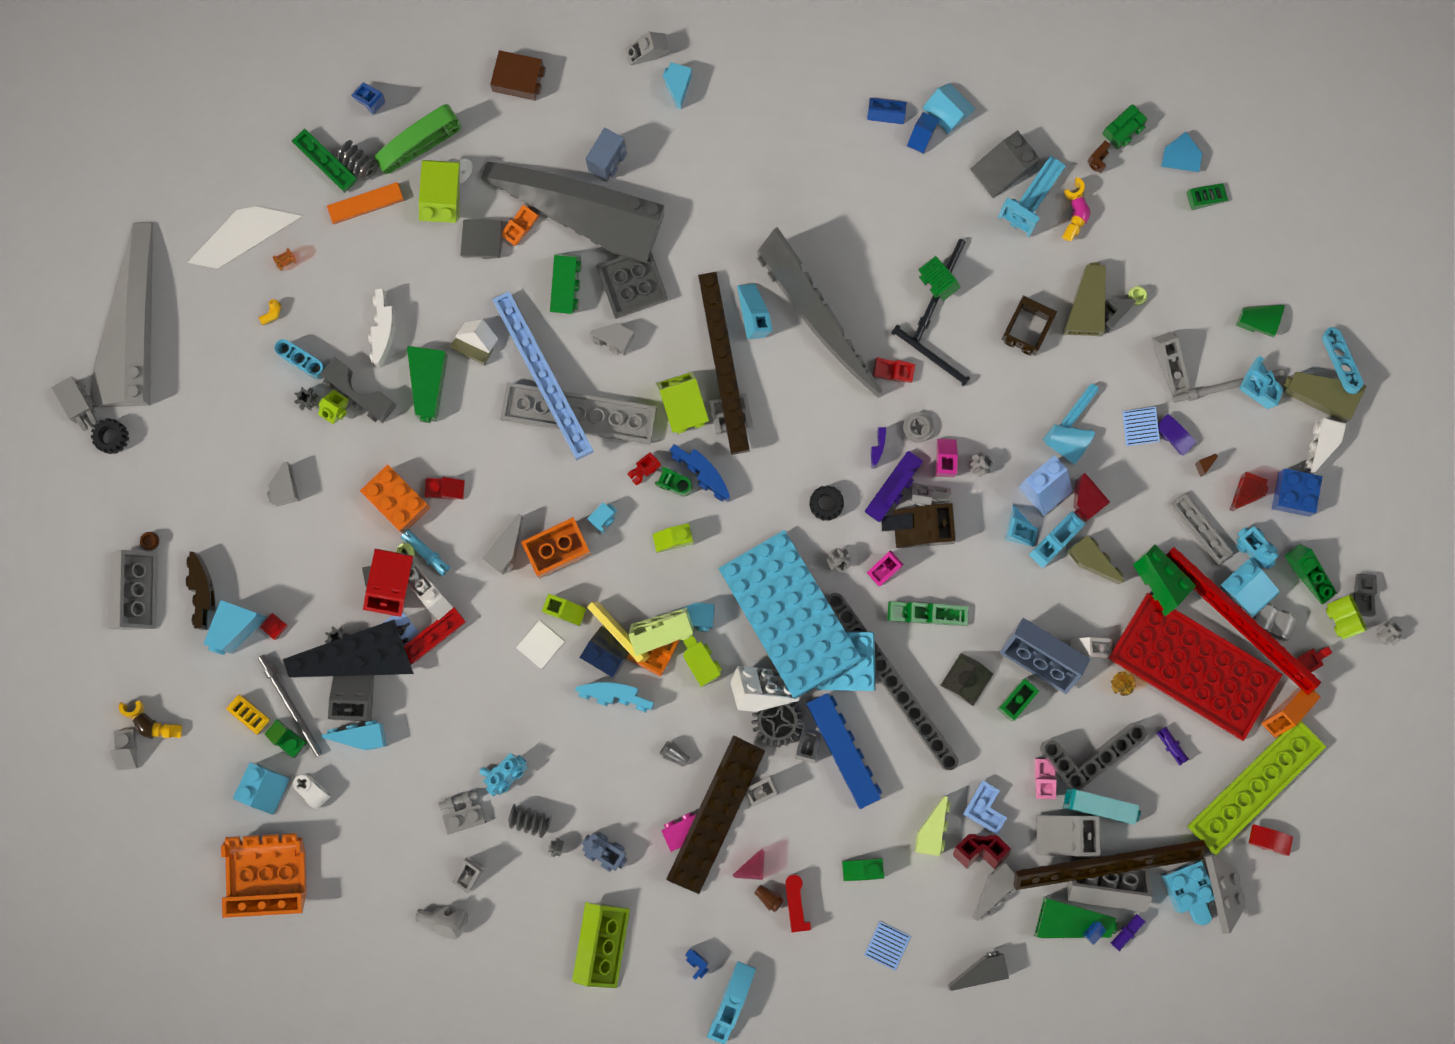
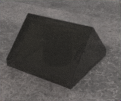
M960 653L940 686L969 705L974 706L993 673L979 661Z

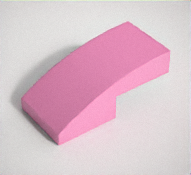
M1035 758L1036 799H1056L1055 770L1047 759Z

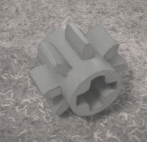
M979 452L970 457L972 461L969 462V469L973 474H978L981 477L991 472L990 468L993 462L989 455H983L982 452Z
M840 548L832 550L829 558L826 559L831 570L837 569L839 572L848 569L849 562H852L847 549L842 551Z
M1384 621L1378 626L1377 637L1383 644L1387 645L1391 642L1394 646L1400 641L1402 629L1397 623L1392 621L1388 624Z

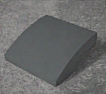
M487 219L463 220L460 256L463 258L481 257L483 259L501 258L503 221Z

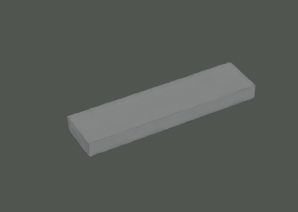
M1186 493L1169 504L1217 565L1234 553Z

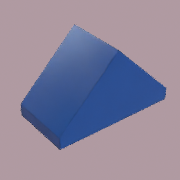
M922 112L914 126L907 147L924 154L940 119Z

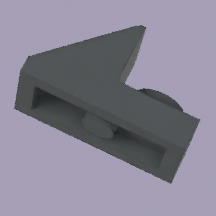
M1107 299L1105 301V306L1111 311L1105 318V331L1107 333L1136 303L1135 299Z

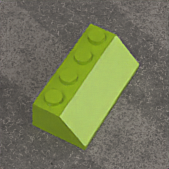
M585 902L572 982L587 987L617 988L630 913L629 908Z

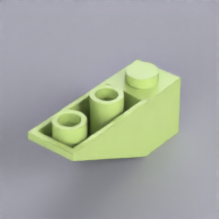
M943 796L918 830L915 852L940 856V852H944L945 841L942 840L943 832L946 833L948 821H945V813H949L950 801H947L948 797Z

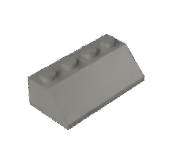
M130 550L110 552L109 629H156L157 553Z
M1071 856L1070 862L1090 858ZM1150 868L1069 881L1067 883L1068 901L1147 912L1152 899Z

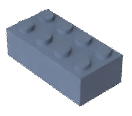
M1025 618L1021 619L1000 651L1001 655L1064 694H1067L1082 677L1090 661V658L1081 652L1073 649L1065 642L1060 641Z

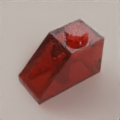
M1249 472L1243 473L1229 510L1235 511L1265 497L1269 486H1267L1268 479Z

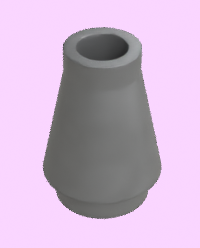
M667 741L660 751L663 759L683 767L690 758L674 742Z

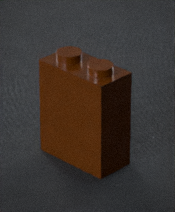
M499 50L490 83L493 92L536 101L537 95L541 93L542 84H540L541 77L544 78L546 67L542 59Z

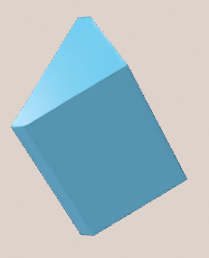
M950 83L939 87L923 106V109L929 115L940 119L938 124L947 134L975 110Z

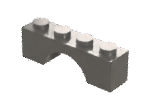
M334 357L320 374L324 378L322 382L331 389L335 386L339 390L338 393L354 401L352 405L358 410H366L368 412L367 416L375 423L377 420L383 423L397 405L380 391L370 395L356 393L351 384L353 372Z

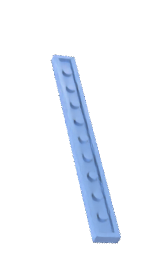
M507 292L492 299L576 461L593 453L594 451L512 295L510 292Z

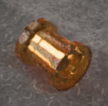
M287 248L284 253L278 256H272L280 271L291 263H297L290 248Z

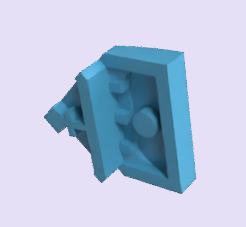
M1186 131L1166 145L1161 167L1199 172L1202 152Z

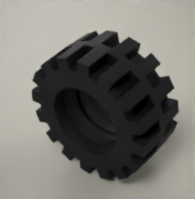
M106 418L104 421L100 420L99 424L94 425L96 428L91 431L93 433L91 439H93V445L100 451L108 454H117L119 450H124L123 446H127L126 441H129L127 436L129 432L119 421ZM109 429H115L117 432L115 441L106 444L103 440L105 432Z
M829 485L820 486L814 490L809 503L812 514L822 521H831L837 518L844 507V499L841 492L836 487H830ZM831 496L835 501L833 509L830 511L822 510L818 503L821 497Z

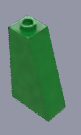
M408 346L407 353L415 415L421 422L431 423V420L437 421L448 355L442 350Z
M1044 897L1034 936L1038 938H1085L1082 936L1083 933L1094 921H1098L1106 929L1101 938H1112V934H1115L1117 931L1118 923L1114 917Z

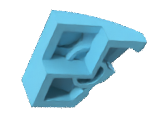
M1258 356L1246 373L1239 390L1265 408L1270 409L1278 406L1283 388L1275 380L1272 371L1266 370L1262 363L1263 357Z
M1054 424L1043 438V441L1070 462L1076 464L1091 443L1095 432L1091 429L1088 431L1078 429L1077 427L1067 428L1063 427V425Z

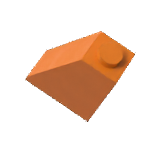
M1299 687L1261 724L1275 738L1295 727L1321 697L1315 690L1307 695Z

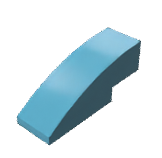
M1071 511L1037 545L1029 556L1043 568L1082 529L1085 523Z

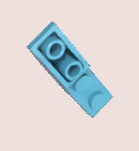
M608 682L590 683L577 686L575 691L579 692V697L587 700L590 697L596 698V703L608 706V703L613 705L615 698H618V703L627 706L629 703L637 705L635 709L647 712V709L652 711L654 702L637 697L638 688L624 684Z
M737 961L723 993L722 1001L707 1033V1038L726 1044L745 1002L756 971L755 967Z

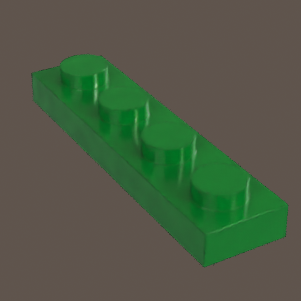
M305 128L292 140V143L344 193L358 181Z

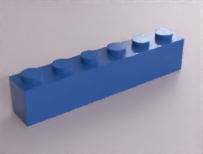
M828 693L808 702L806 705L858 808L862 809L880 800L882 791L877 783L873 784L870 778L873 776L872 771L868 765L864 766L862 762L864 756L860 748H855L853 744L855 738L851 730H846L844 726L846 720L842 713L838 714L835 708L838 705L833 695L829 697Z

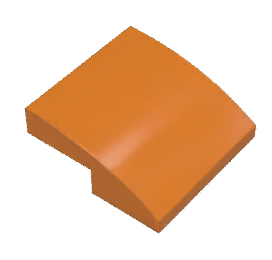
M680 640L646 652L650 657L645 662H637L630 653L627 660L661 677Z

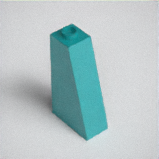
M1066 789L1063 809L1100 816L1101 818L1135 825L1136 821L1138 822L1140 819L1141 810H1138L1139 805L1076 789Z

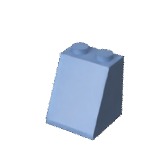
M1055 455L1019 486V489L1043 516L1073 492L1068 470Z

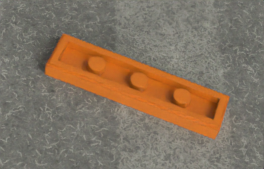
M395 182L327 205L332 223L337 224L402 202L404 198L399 183Z

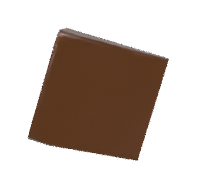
M1217 454L1196 462L1195 466L1200 477L1205 475L1218 457Z

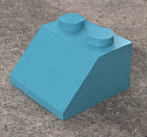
M1249 559L1221 584L1222 591L1251 618L1280 593L1265 572Z
M250 762L233 799L255 809L274 814L290 778L260 764Z

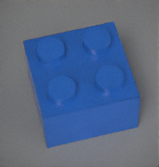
M1282 469L1277 475L1272 509L1307 517L1316 514L1323 476Z

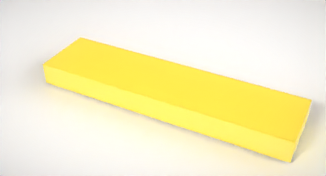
M591 602L588 605V609L637 662H645L650 657L646 652L635 656L628 633L599 602Z

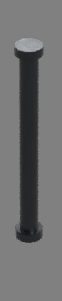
M898 324L891 332L892 335L896 334L960 381L963 387L970 380L969 376H964L900 329L901 326Z

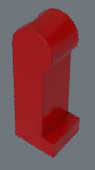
M791 874L785 881L791 932L810 931L811 923L810 921L804 922L800 892L803 882L800 876Z

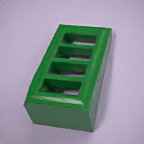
M1223 183L1192 188L1186 193L1191 210L1228 202ZM1217 189H1220L1222 198H1218ZM1210 191L1213 192L1215 199L1211 198ZM1206 192L1208 200H1205L1203 193ZM1197 194H1199L1200 199H1201V201H1199V202H1198Z

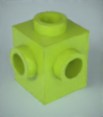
M333 389L320 400L318 415L332 424L336 423L339 419H344L347 414L346 408L349 399Z

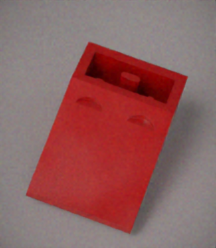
M374 549L363 610L398 617L402 616L405 608L413 555Z

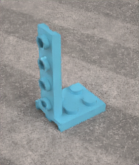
M1050 155L1020 201L1007 198L998 218L1006 219L1011 223L1010 226L1015 229L1020 228L1027 233L1026 236L1030 237L1040 219L1035 211L1066 165Z

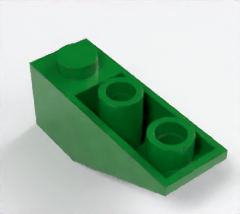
M1298 544L1284 555L1292 570L1322 605L1337 593L1312 549Z

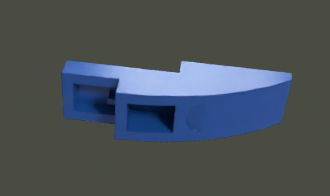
M673 444L670 448L671 458L678 463L682 461L688 465L686 468L692 473H699L696 478L699 482L698 486L705 491L709 489L714 492L713 496L719 501L723 502L725 500L729 502L730 495L728 489L714 466L697 450L693 449L688 454Z

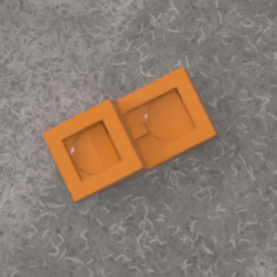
M523 204L514 219L510 220L502 231V237L516 246L532 228L540 215Z

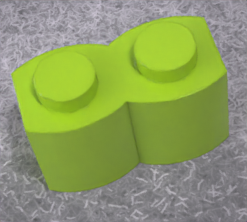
M1351 594L1327 604L1326 613L1330 619L1335 621L1336 626H1334V630L1338 637H1342L1344 640L1367 631L1365 622Z

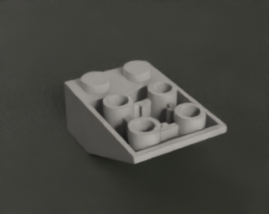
M1036 815L1037 855L1100 857V816Z

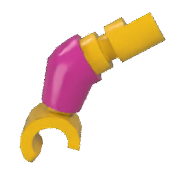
M1078 177L1075 178L1074 185L1079 188V191L1072 193L1069 189L1064 190V196L1072 201V219L1070 221L1071 224H1068L1061 238L1071 242L1075 236L1079 235L1080 228L1087 224L1091 212L1083 197L1084 182Z

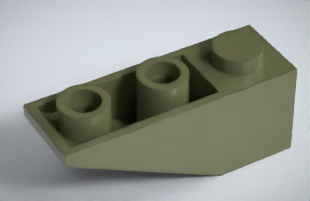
M1087 535L1067 551L1079 567L1116 584L1125 581L1122 578V572L1117 567L1114 568L1112 566L1110 557L1105 552L1102 553L1099 550V544L1093 537L1090 538Z

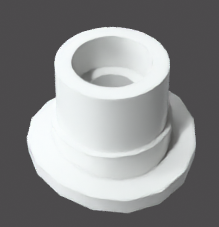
M455 158L449 159V162H460V184L465 182L472 173V162L466 158L459 160Z

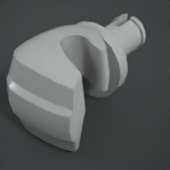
M450 906L437 908L434 913L418 909V913L415 915L416 922L431 924L432 931L450 939L459 938L468 921V914L464 910L457 909L452 914Z

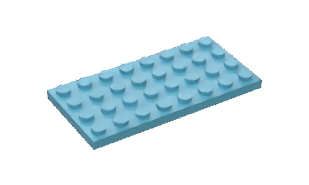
M785 530L718 568L794 699L862 660Z

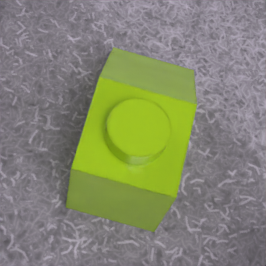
M689 523L669 527L652 534L656 553L694 545Z

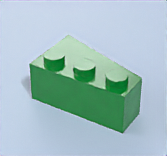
M554 255L550 312L573 314L575 310H578L579 299H576L577 291L580 290V280H578L579 272H581L582 268L580 255Z
M1156 544L1142 554L1133 564L1144 584L1149 585L1154 595L1152 597L1154 600H1158L1163 607L1162 613L1164 616L1178 607L1196 587L1191 579Z

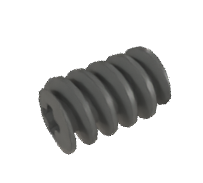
M348 140L339 149L337 159L343 162L356 176H359L361 181H366L375 174L378 165L373 166L374 160H368L369 156L367 154L363 155L364 151L362 149L358 150L357 145L352 146L353 141Z
M514 803L508 819L509 828L513 829L516 825L517 831H521L524 827V833L527 834L531 830L533 836L539 831V837L543 838L550 826L552 815L546 819V815L543 812L541 817H538V810L531 815V808L523 812V806H520L516 810V804Z

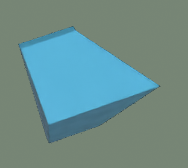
M1013 504L1005 540L1034 547L1038 528L1034 527Z

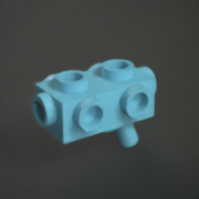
M1253 526L1248 529L1245 527L1237 533L1239 536L1236 539L1238 542L1236 544L1237 548L1242 553L1246 552L1250 557L1249 560L1260 569L1266 568L1268 570L1277 563L1275 559L1279 555L1276 553V547L1266 541L1264 533L1259 528ZM1247 538L1251 539V545L1247 542Z
M510 753L492 770L482 767L480 774L486 776L483 780L488 786L486 790L492 796L507 792L511 784L516 779H519L528 768L525 765L527 761L521 755L516 756Z

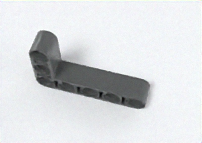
M1140 724L1126 726L1077 766L1056 741H1044L1041 744L1040 751L1068 788L1080 790L1144 741L1147 736V730ZM1137 727L1139 729V736L1134 738L1132 731ZM1122 739L1124 741V747L1123 749L1119 750L1117 748V742ZM1050 744H1053L1055 747L1053 754H1048L1047 747ZM1105 751L1109 754V759L1106 762L1102 760V754ZM1061 760H1065L1067 762V766L1064 770H1061L1059 768V763ZM1092 763L1094 766V770L1092 773L1088 774L1086 771V767L1088 764ZM1077 775L1079 781L1077 785L1073 786L1071 778Z

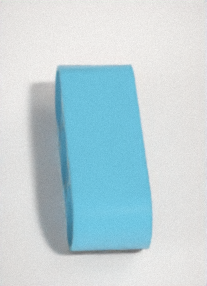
M281 339L276 342L274 346L275 352L282 359L314 379L323 378L320 374L326 367L321 361L288 340ZM289 346V350L286 353H281L283 347ZM300 356H305L302 363H297V359ZM320 366V370L317 373H313V368Z

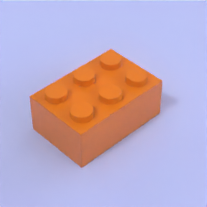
M388 464L360 490L402 534L411 528L431 508Z
M574 517L521 541L539 579L591 555Z

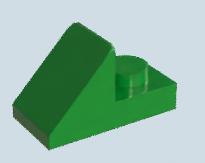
M278 719L274 721L265 733L273 745L279 746L292 758H295L307 744L306 741Z

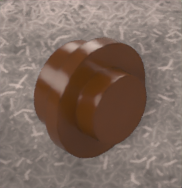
M145 532L140 538L141 547L147 551L155 550L159 546V536L154 532Z

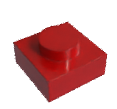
M274 613L260 626L274 640L288 627Z

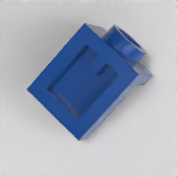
M690 948L685 954L687 957L686 961L694 968L696 966L699 967L692 978L696 980L699 976L702 979L709 970L707 968L709 962L693 948Z

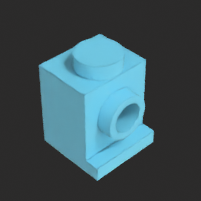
M603 502L587 519L603 534L605 532L603 528L605 526L609 527L615 519L613 517L617 510L610 503L606 505Z

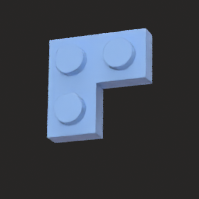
M982 780L963 815L998 835L1007 817L990 807L1000 790Z

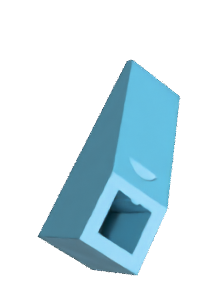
M737 285L747 339L765 338L773 330L769 311L756 285Z
M693 603L686 606L693 627L697 628V631L709 632V629H713L714 604Z
M377 720L365 722V726L358 727V724L346 726V730L339 731L338 728L329 729L327 734L322 735V738L362 750L387 747L383 724L377 723Z

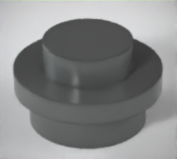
M557 837L554 841L551 840L548 852H551V857H560L564 841Z

